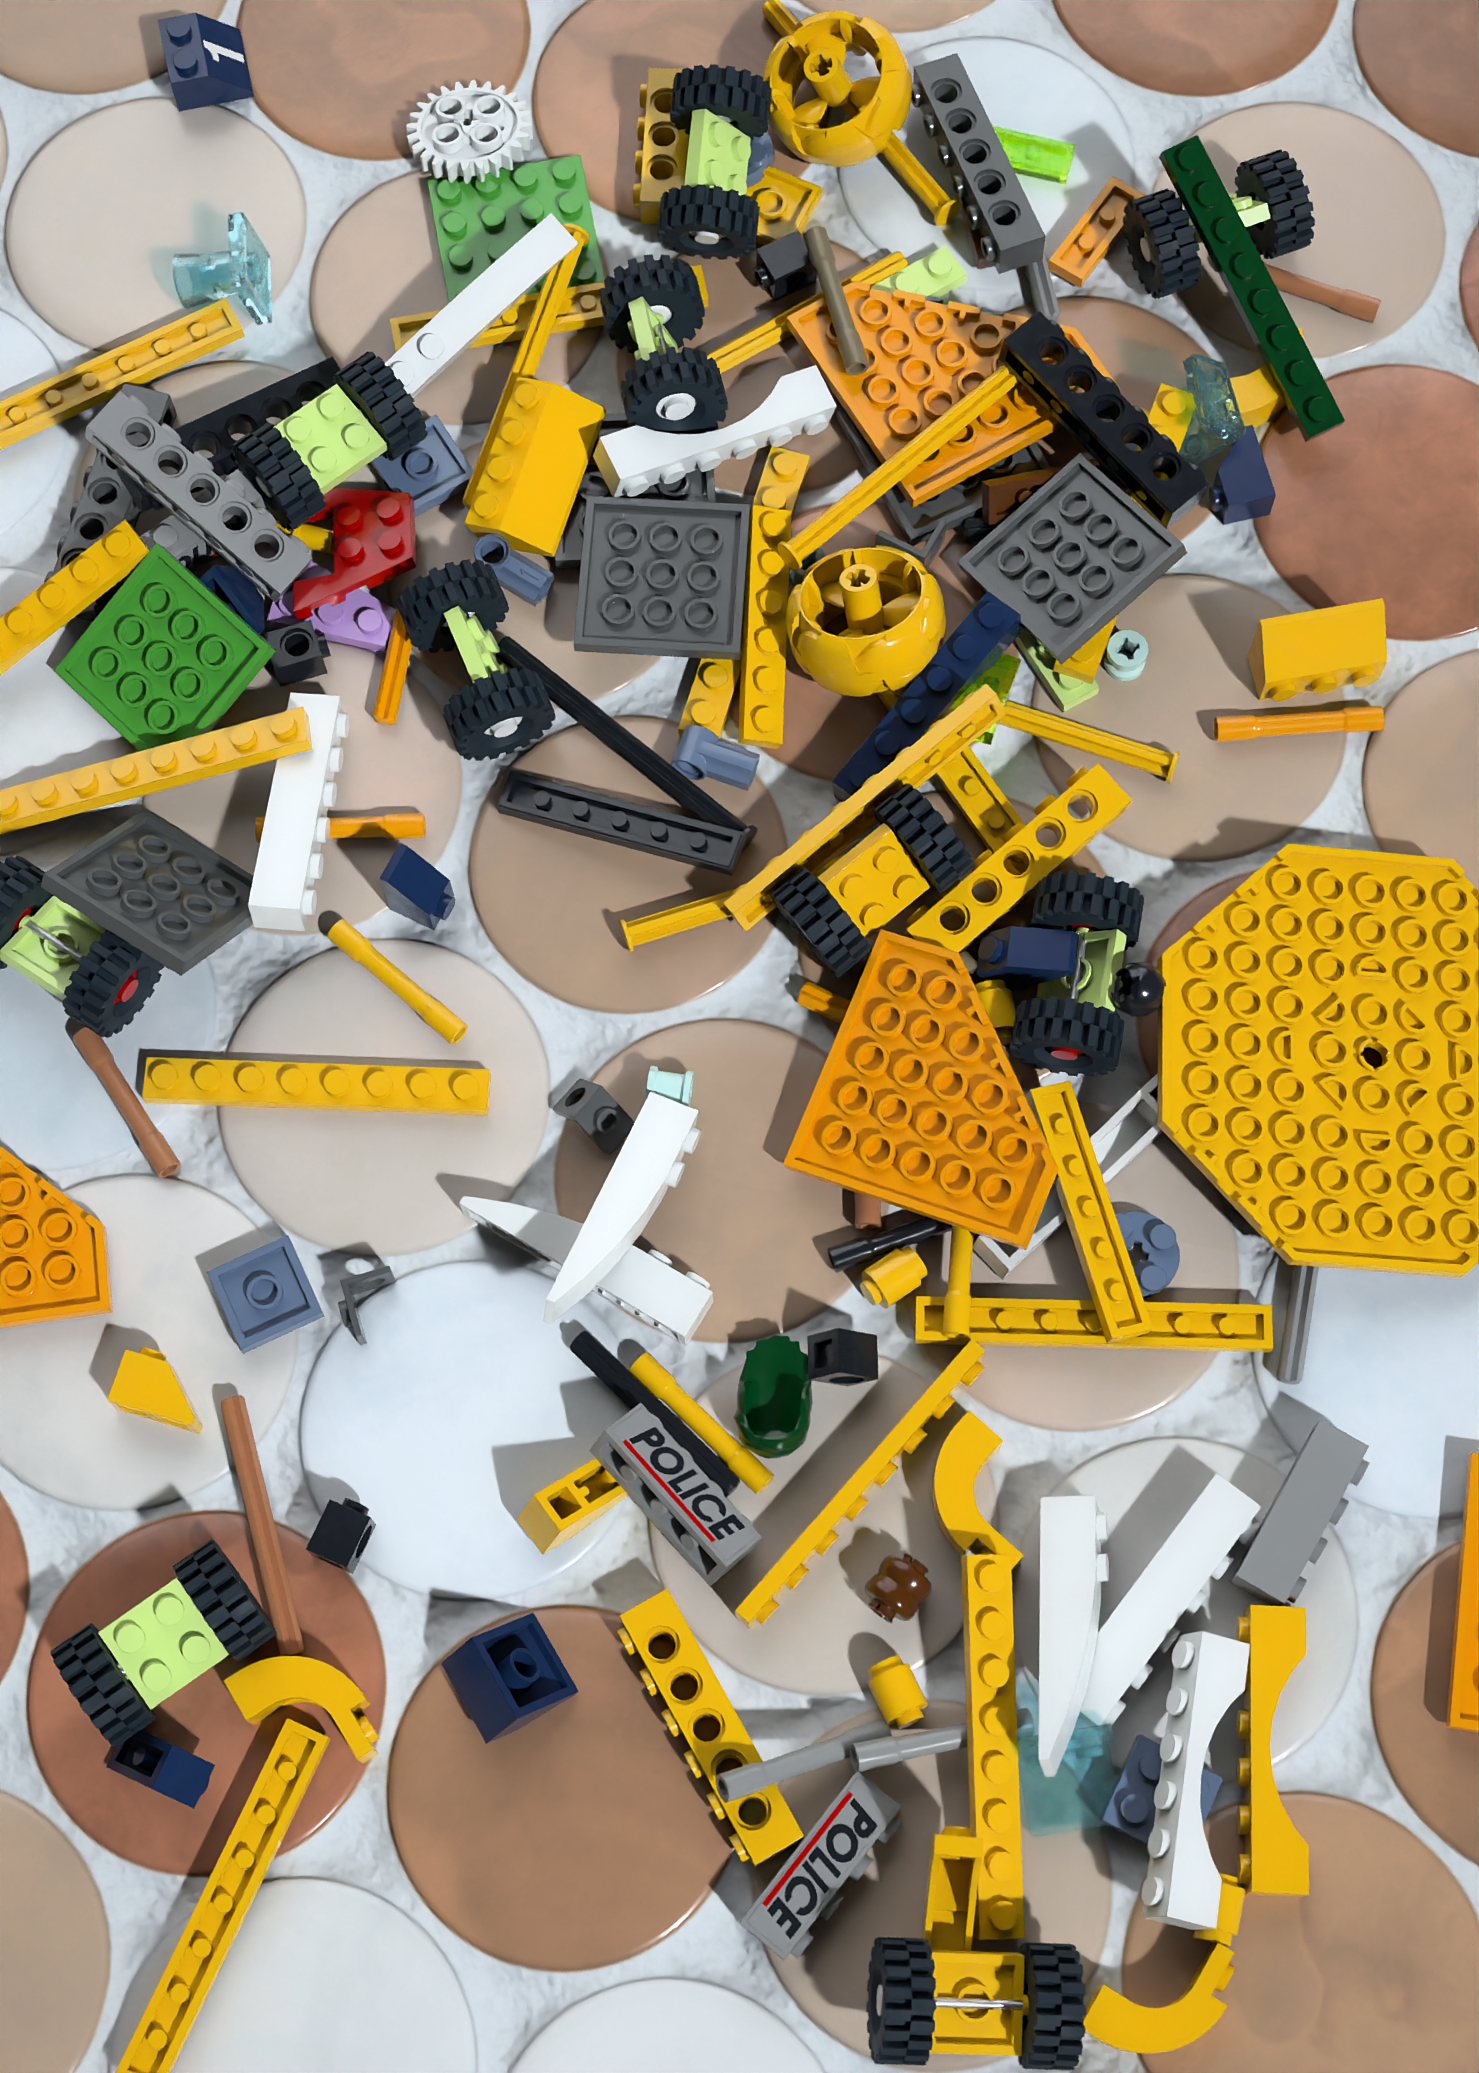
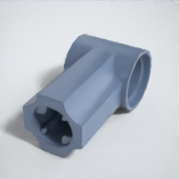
M488 534L476 542L474 546L475 561L481 560L485 565L487 562L484 559L488 556L497 555L502 558L500 562L490 564L500 586L533 606L542 602L554 580L553 573L511 549L508 541L502 536Z
M689 725L684 729L670 765L688 779L703 780L705 777L748 791L756 774L760 754L721 742L718 736L709 729L697 725Z

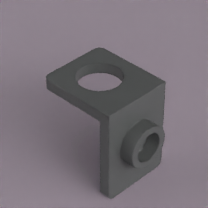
M942 520L939 522L923 550L881 530L876 535L875 546H888L904 551L922 562L927 571L945 541L947 523Z
M584 1079L577 1080L553 1107V1111L556 1114L574 1120L603 1153L608 1155L628 1136L635 1123L602 1085ZM585 1092L576 1104L569 1106L577 1095Z
M390 1266L340 1280L345 1300L338 1302L340 1314L345 1328L353 1326L355 1336L360 1345L367 1344L354 1295L396 1282Z

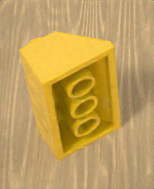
M517 377L464 524L479 539L488 534H497L506 539L513 550L554 557L605 417V408L553 382Z

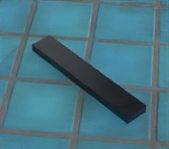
M510 771L496 806L500 814L733 876L746 841L744 832Z

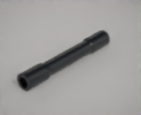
M923 1217L871 1236L855 1238L827 1248L833 1269L835 1273L870 1262L874 1258L892 1252L896 1248L901 1249L952 1231V1225L929 1217Z

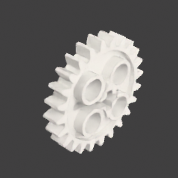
M475 80L470 82L468 88H463L460 82H456L455 90L452 91L442 86V95L438 97L428 93L429 104L418 102V112L409 114L411 123L406 124L409 150L413 152L415 163L421 162L424 172L433 169L434 178H439L447 173L448 180L451 183L457 176H463L465 184L469 183L471 176H477L481 182H485V174L489 172L498 178L500 177L499 168L503 167L510 171L513 170L512 160L523 161V151H530L531 149L530 140L533 139L531 113L527 111L525 101H518L516 92L506 95L504 85L498 87L495 91L492 90L490 81H487L482 88H477Z

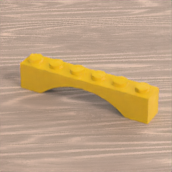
M1249 1605L1244 1610V1617H1237L1236 1640L1250 1644L1245 1690L1243 1691L1244 1710H1238L1236 1717L1237 1738L1244 1739V1758L1237 1759L1236 1767L1237 1785L1244 1786V1806L1238 1805L1237 1833L1245 1835V1854H1238L1237 1878L1238 1883H1245V1894L1303 1897L1309 1895V1846L1293 1826L1280 1801L1272 1773L1270 1740L1272 1719L1280 1693L1292 1671L1306 1655V1607Z

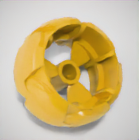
M830 10L801 20L797 23L794 33L781 38L776 43L768 56L762 77L763 81H768L770 88H772L769 124L791 153L804 161L816 165L828 164L832 167L842 168L863 163L879 154L886 147L892 131H900L909 113L912 97V78L907 59L895 38L883 25L867 16L861 18L848 11ZM852 51L857 56H864L866 53H869L875 59V65L880 76H872L853 82L843 67L846 52ZM807 77L820 97L796 108L794 106L796 93L803 79ZM850 100L859 108L858 115L841 125L821 129L819 126L827 105L840 107Z
M876 545L875 548L842 549L823 557L805 571L802 583L797 584L790 593L786 610V628L795 660L806 674L811 675L819 686L838 694L863 697L890 689L896 691L912 683L935 656L938 647L942 646L946 632V615L941 589L934 576L928 574L922 562L899 549ZM845 612L850 630L849 633L842 637L824 632L829 621ZM884 625L892 627L884 632L874 634Z

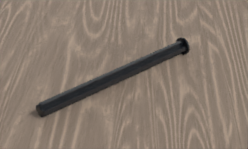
M510 636L503 637L497 643L500 651L496 653V656L511 669L516 668L518 672L525 668L529 669L531 673L533 671L538 673L551 701L701 821L744 832L746 841L742 851L752 842L757 833V827L754 825L748 827Z

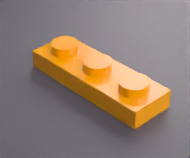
M1112 176L1049 259V270L1081 288L1126 229L1123 223V216L1126 215L1124 207L1127 206V202L1146 195Z

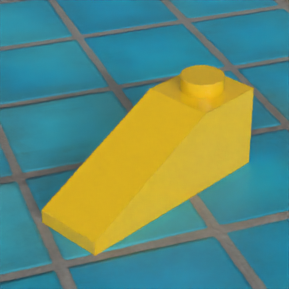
M594 1458L534 1494L516 1519L542 1555L578 1534L629 1495L602 1464Z

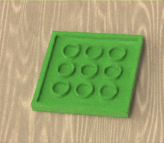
M581 155L513 166L511 171L499 168L500 177L496 178L489 172L485 174V182H481L477 176H471L468 184L464 183L463 176H457L452 183L449 182L448 177L427 180L449 303L551 213L561 225H577L583 228L590 236L588 244L582 246L567 288L603 282L605 280ZM546 275L525 295L540 293Z
M156 543L54 671L135 748L143 751L210 732L277 650L165 547Z

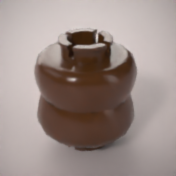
M906 1553L902 1559L894 1555L885 1557L878 1573L871 1577L865 1585V1592L872 1600L868 1607L879 1617L885 1616L883 1619L889 1623L893 1622L894 1617L902 1621L911 1620L917 1611L918 1604L930 1594L932 1589L930 1581L924 1576L929 1570L917 1559L914 1558L912 1561L913 1557Z

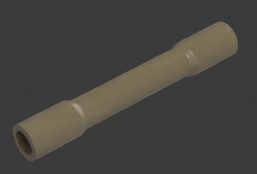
M822 226L812 227L804 233L803 238L812 266L817 272L837 335L839 352L846 373L848 375H859L869 368L863 343L859 333L856 331L835 266V256L827 231Z

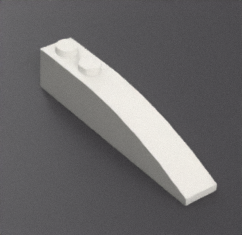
M552 213L549 214L433 317L385 362V366L389 365L394 371V376L402 381L405 385L404 389L414 399L578 245V242Z
M653 1092L649 1093L546 1298L544 1322L552 1325L600 1282L641 1234L661 1203L668 1187H677L685 1167V1163H682L681 1160L685 1152L689 1154L694 1152L701 1135V1130L695 1128L698 1110Z
M463 1196L459 1202L463 1215L559 1272L584 1225L553 1213L507 1202ZM633 1245L630 1246L618 1263L591 1290L684 1346H687L713 1304V1292L708 1289L710 1284L705 1279L690 1271L683 1275L671 1268L672 1261L663 1254L653 1249H650L647 1254Z
M1095 1495L1040 1497L1039 1762L1045 1777H1055L1078 1719L1088 1687L1097 1643L1101 1606V1582L1109 1581L1107 1554H1101V1540L1109 1538L1107 1512L1099 1511Z

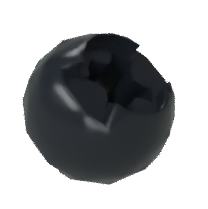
M1133 962L1117 971L1115 974L1117 977L1114 993L1111 992V997L1120 1011L1132 1017L1148 1016L1161 1007L1166 981L1157 968L1146 962Z

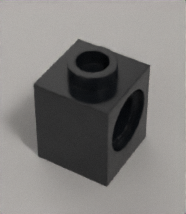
M799 230L756 249L757 266L753 268L755 279L762 290L768 289L774 301L816 283L817 272L812 266L804 238Z
M311 620L263 634L265 640L277 650L272 655L271 662L280 687L328 673L323 659L331 656L324 632L315 634ZM297 649H308V651L301 656L291 655Z
M835 1328L807 1336L808 1380L848 1387L878 1379L877 1335Z
M345 1498L342 1504L330 1499L306 1550L311 1556L353 1574L376 1527L372 1518L367 1516L369 1508L348 1498Z

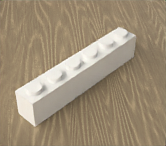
M290 692L287 711L304 707L309 716L312 749L278 758L276 762L248 902V908L255 928L305 931L308 915L315 914L317 893L316 890H313L315 879H321L324 860L320 849L322 843H328L330 836V819L327 818L328 807L334 808L336 804L337 786L333 780L335 772L340 773L342 771L343 749L340 747L341 738L348 737L350 728L349 713H343L340 696Z
M1216 1473L1098 1632L1088 1687L1078 1715V1719L1094 1731L1102 1722L1109 1727L1112 1726L1126 1707V1704L1120 1700L1124 1692L1130 1685L1136 1690L1140 1688L1154 1669L1147 1661L1158 1648L1163 1653L1168 1650L1181 1632L1174 1625L1183 1612L1190 1617L1193 1616L1207 1597V1594L1200 1589L1210 1576L1217 1581L1221 1578L1234 1560V1558L1227 1554L1237 1540L1245 1545L1260 1525V1522L1254 1519V1516L1261 1506Z

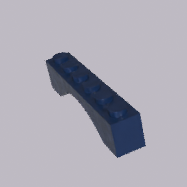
M987 591L832 780L834 797L841 802L846 801L862 788V785L870 776L880 773L893 762L901 750L912 746L923 737L929 728L943 717L965 690L999 660L1020 634L1021 614Z

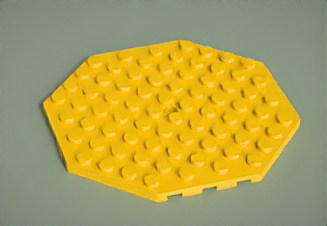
M1288 843L1270 861L1251 875L1230 896L1212 909L1158 958V970L1166 981L1161 1001L1162 1005L1158 1009V1126L1288 1265L1461 1278L1479 1261V891L1463 875L1466 871L1454 859ZM1364 1048L1376 1049L1382 1056V1066L1373 1069V1066L1369 1065L1364 1057L1361 1056Z

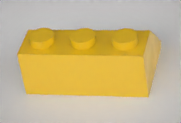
M1383 598L1259 620L1247 656L1258 699L1272 698L1273 701H1284L1299 693L1312 691L1314 694H1324L1339 686L1353 684L1355 687H1364L1380 679L1387 663L1385 605Z

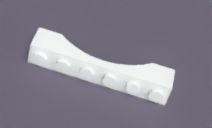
M814 365L781 376L773 392L758 409L743 420L723 429L702 434H672L635 425L600 437L593 458L612 497H619L625 494L632 497L643 493L651 485L660 482L665 484L674 483L683 478L686 473L698 469L701 472L712 470L724 460L736 457V459L747 458L759 448L772 445V447L782 446L788 443L794 436L807 433V435L817 434L829 425L837 405L817 366Z
M1158 1073L1090 1137L1105 1185L1163 1132L1158 1126ZM1054 1182L1027 1250L982 1235L974 1243L973 1249L1002 1280L1067 1221Z
M1205 1631L1178 1636L1177 1643L1172 1652V1664L1174 1666L1172 1686L1166 1699V1710L1168 1712L1166 1733L1160 1745V1756L1162 1759L1160 1780L1154 1792V1804L1156 1806L1154 1827L1148 1839V1852L1150 1854L1148 1874L1141 1893L1144 1903L1142 1918L1190 1930L1216 1929L1222 1879L1211 1858L1203 1830L1200 1807L1201 1773L1206 1750L1216 1725L1230 1704L1245 1690L1250 1644Z

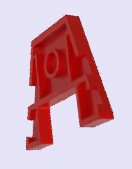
M333 488L323 495L325 498L323 500L326 503L325 509L310 518L306 523L333 518L335 572L330 575L293 582V609L299 621L312 617L311 610L328 602L333 607L346 601V594L364 585L371 589L417 567L414 502L410 493Z

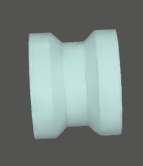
M1121 630L1109 639L1104 657V667L1112 678L1119 681H1131L1142 673L1148 655V644L1145 638L1138 632ZM1125 649L1130 651L1131 653H1134L1133 656L1126 653Z

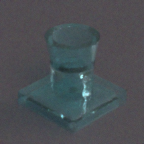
M243 212L228 214L229 250L209 253H176L173 256L172 271L178 297L186 309L237 294L257 325L272 323L270 254Z

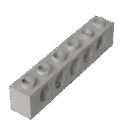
M119 390L86 426L85 438L277 603L282 595L293 585V582L308 568L312 557L307 554L309 552L308 547L298 537L292 534L288 537L277 528L276 519L262 507L256 509L244 499L246 497L244 491L236 483L229 479L224 482L212 471L214 469L213 465L205 456L197 451L192 454L180 443L182 439L174 429L164 423L160 426L148 416L150 413L148 408L138 398L132 395L128 398ZM130 432H140L146 436L148 443L142 447L133 446L127 441L126 435ZM165 459L173 460L179 465L180 472L175 475L165 474L160 470L158 463ZM196 487H203L211 493L212 500L207 503L197 502L191 496L190 491ZM226 515H236L243 521L244 528L238 531L230 530L224 525L222 518ZM259 542L269 543L275 549L276 556L263 558L256 553L254 545Z

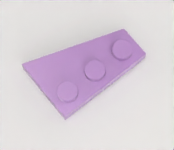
M311 561L308 568L296 581L333 573ZM293 585L282 595L277 603L274 601L272 603L267 618L268 625L271 628L281 629L311 620L315 634L324 632L326 640L383 653L387 652L396 610L359 588L346 594V601L333 607L328 602L311 610L313 616L301 621L297 619L293 609Z

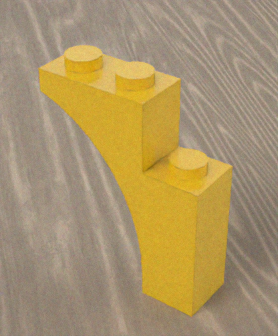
M944 1826L942 1833L935 1834L930 1840L927 1897L924 1901L922 1938L929 1941L932 1950L971 1951L977 1889L984 1838L973 1837L972 1828Z

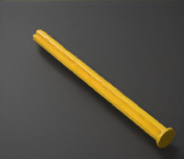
M768 0V2L762 5L761 9L764 17L782 38L795 32L798 21L780 0ZM850 100L841 106L851 119L859 114V108ZM892 131L886 147L880 153L933 213L934 223L939 227L950 223L960 212L961 204L958 200H951Z
M562 225L578 242V245L546 275L463 496L462 503L467 509H470L517 377L534 378L582 246L589 242V234L577 225Z
M895 251L841 281V285L844 287L854 281L873 286L907 267V260L900 251ZM823 291L709 352L707 358L710 359L712 357L716 361L720 373H723L793 335L787 327V316L823 298Z
M1005 365L1001 366L787 543L781 541L777 544L778 552L783 560L792 569L797 571L801 569L802 561L1020 381Z
M967 688L950 709L955 710L967 695L976 691ZM999 698L1006 715L997 721V724L1166 778V783L1170 784L1180 755L1179 751H1176L1175 754L1168 753Z
M844 855L832 859L814 876L816 878ZM735 889L627 923L624 919L619 920L629 953L634 951V946L731 917V913L723 903L731 897Z

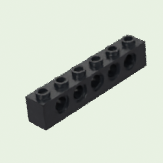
M1038 311L1003 339L998 359L1139 505L1163 527L1168 529L1201 502L1208 486L1202 471L1195 464L1188 463L1177 452L1173 441L1168 436L1160 434L1149 423L1146 414L1141 408L1136 405L1132 406L1121 395L1117 384L1111 378L1104 377L1093 366L1089 355L1084 350L1076 349L1065 337L1058 323L1054 320H1048ZM1042 358H1051L1057 364H1048ZM1078 386L1082 388L1085 392L1076 393L1072 391L1069 387ZM1097 415H1107L1110 418H1112L1113 421H1102L1098 418ZM1125 444H1136L1141 448V450L1133 451L1129 449ZM1153 472H1162L1169 477V480H1161Z
M332 356L174 430L182 439L180 443L192 454L199 450L211 452L214 456L207 459L214 467L212 471L219 477L224 474L228 476L236 469H239L235 463L236 459L231 453L232 449L230 446L236 442L231 435L237 433L247 435L264 422L267 423L266 419L270 417H277L283 421L304 406L302 402L312 401L334 386L333 380L335 379L333 375L341 369ZM145 442L137 447L145 446L148 442ZM165 459L158 463L159 468L168 466L176 469L177 473L180 472L179 465L173 460ZM118 467L117 473L141 513L151 508H154V510L165 508ZM196 487L193 488L190 491V493H196L205 488Z

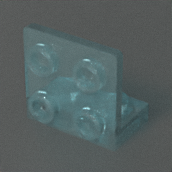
M1194 353L1183 361L1187 375V385L1181 390L1192 393L1196 408L1179 454L1188 463L1199 466L1247 434L1226 364Z
M1111 1723L1074 1729L1055 1777H1045L1039 1762V1735L1017 1739L1019 1775L1029 1831L1032 1837L1107 1826V1824L1099 1821V1818L1116 1784L1109 1748L1114 1743Z

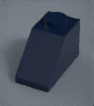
M1253 425L1244 427L1218 468L1213 487L1209 488L1211 507L1214 512L1219 511L1223 525L1270 515L1276 497Z
M213 565L199 579L259 635L265 630L263 597L254 584L234 566Z
M400 843L379 878L389 909L435 930L440 919L446 920L455 905L456 899L453 897L454 893L451 882L411 848Z
M1014 926L983 934L980 937L977 975L987 980H1003L1006 983V987L1012 991L1073 975L1075 971L1078 934L1073 931Z
M140 1730L115 1748L106 1767L191 1808H195L199 1797L208 1787L209 1777L215 1765Z

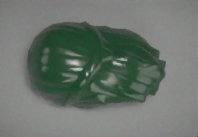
M774 1335L769 1339L756 1341L755 1348L746 1352V1361L740 1375L737 1390V1410L733 1419L738 1428L739 1439L746 1449L767 1459L789 1456L805 1442L811 1422L810 1413L813 1401L811 1380H808V1355L801 1352L798 1341H790L788 1336Z

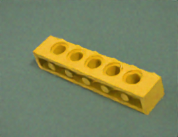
M1099 763L1089 771L1083 766L1066 781L1065 784L1069 789L1058 798L1051 794L1034 809L1037 816L1026 826L1021 821L1014 825L1002 837L1005 844L994 854L989 849L983 852L974 861L975 864L972 867L974 871L963 881L958 879L945 891L938 893L942 899L931 909L923 905L914 912L906 921L910 927L906 929L905 937L955 951L959 954L966 951L980 939L981 935L986 934L1024 901L1026 896L1037 888L1039 881H1042L1043 877L1051 876L1126 812L1133 800ZM1073 802H1081L1088 807L1090 816L1082 820L1075 819L1069 814L1067 806ZM1043 829L1051 830L1057 835L1058 844L1053 847H1044L1038 843L1036 833ZM1009 857H1019L1025 862L1027 871L1021 875L1010 874L1004 867V861ZM979 884L988 885L993 889L995 899L988 903H981L973 897L972 889ZM946 912H955L961 916L964 925L959 930L950 931L941 925L940 917Z
M668 1588L619 1615L624 1627L619 1629L617 1633L628 1654L632 1655L638 1651L646 1668L639 1671V1674L651 1696L659 1692L662 1695L668 1709L661 1712L672 1735L676 1737L682 1733L691 1750L683 1755L695 1777L699 1778L705 1774L713 1792L707 1794L706 1797L719 1821L725 1817H728L736 1833L730 1836L729 1839L742 1863L751 1859L756 1868L804 1840L800 1827L775 1783L768 1785L759 1792L727 1803L720 1798L716 1788V1769L722 1760L733 1758L738 1760L742 1766L754 1762L761 1763L763 1760ZM666 1636L675 1642V1651L670 1657L657 1659L650 1654V1644L657 1637ZM680 1677H691L698 1684L696 1694L689 1700H679L671 1692L673 1683ZM704 1717L715 1719L721 1726L717 1738L709 1742L699 1740L694 1734L695 1724ZM758 1800L765 1806L766 1817L760 1824L751 1826L745 1824L740 1819L739 1809L744 1802Z

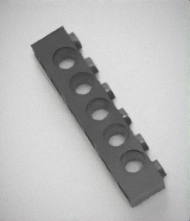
M958 53L915 66L913 70L911 102L915 108L920 107L923 113V124L929 138L934 137L936 140L939 161L944 169L949 168L952 174V187L958 199L964 198L967 204V219L972 230L978 229L981 248L985 259L993 261L998 274L1043 260L1045 234Z
M123 384L121 392L128 398L131 395L138 398L148 408L150 412L148 416L160 426L164 423L171 428L173 427L177 413L170 394ZM140 432L126 435L127 441L136 447L148 442L146 436ZM97 448V456L93 466H89L85 471L83 480L84 490L80 501H75L70 513L71 525L67 536H62L58 543L56 565L53 571L48 572L44 583L123 520H126L135 530L141 511L118 475L117 469H115L117 465ZM107 499H115L109 504H102ZM94 534H102L97 539L88 540ZM113 587L75 617L94 621L107 605Z

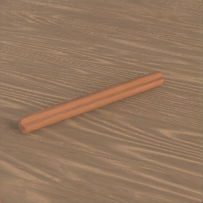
M242 1395L228 1397L221 1401V1410L272 1625L277 1633L275 1638L279 1655L298 1656L303 1653L304 1644L245 1398Z

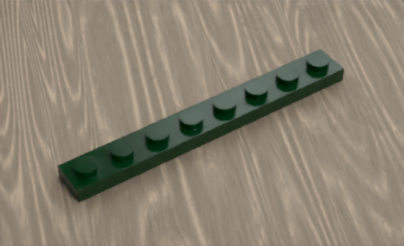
M1196 135L1162 151L1159 159L1185 209H1187L1196 231L1305 442L1341 426L1345 419L1199 136Z

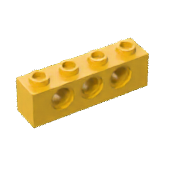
M648 68V83L640 84V108H646L645 117L638 116V141H644L643 150H636L635 172L636 174H641V183H634L633 207H640L641 223L658 224L662 194L665 191L669 192V189L673 187L681 190V186L685 184L690 135L685 133V129L678 130L675 127V123L670 121L673 81L678 72L682 73V69Z

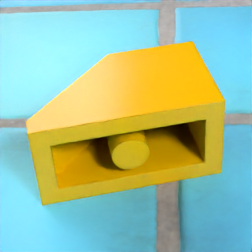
M145 1347L141 1348L140 1353L125 1350L107 1401L117 1410L200 1434L202 1429L201 1421L177 1372L165 1361L167 1356L159 1351Z

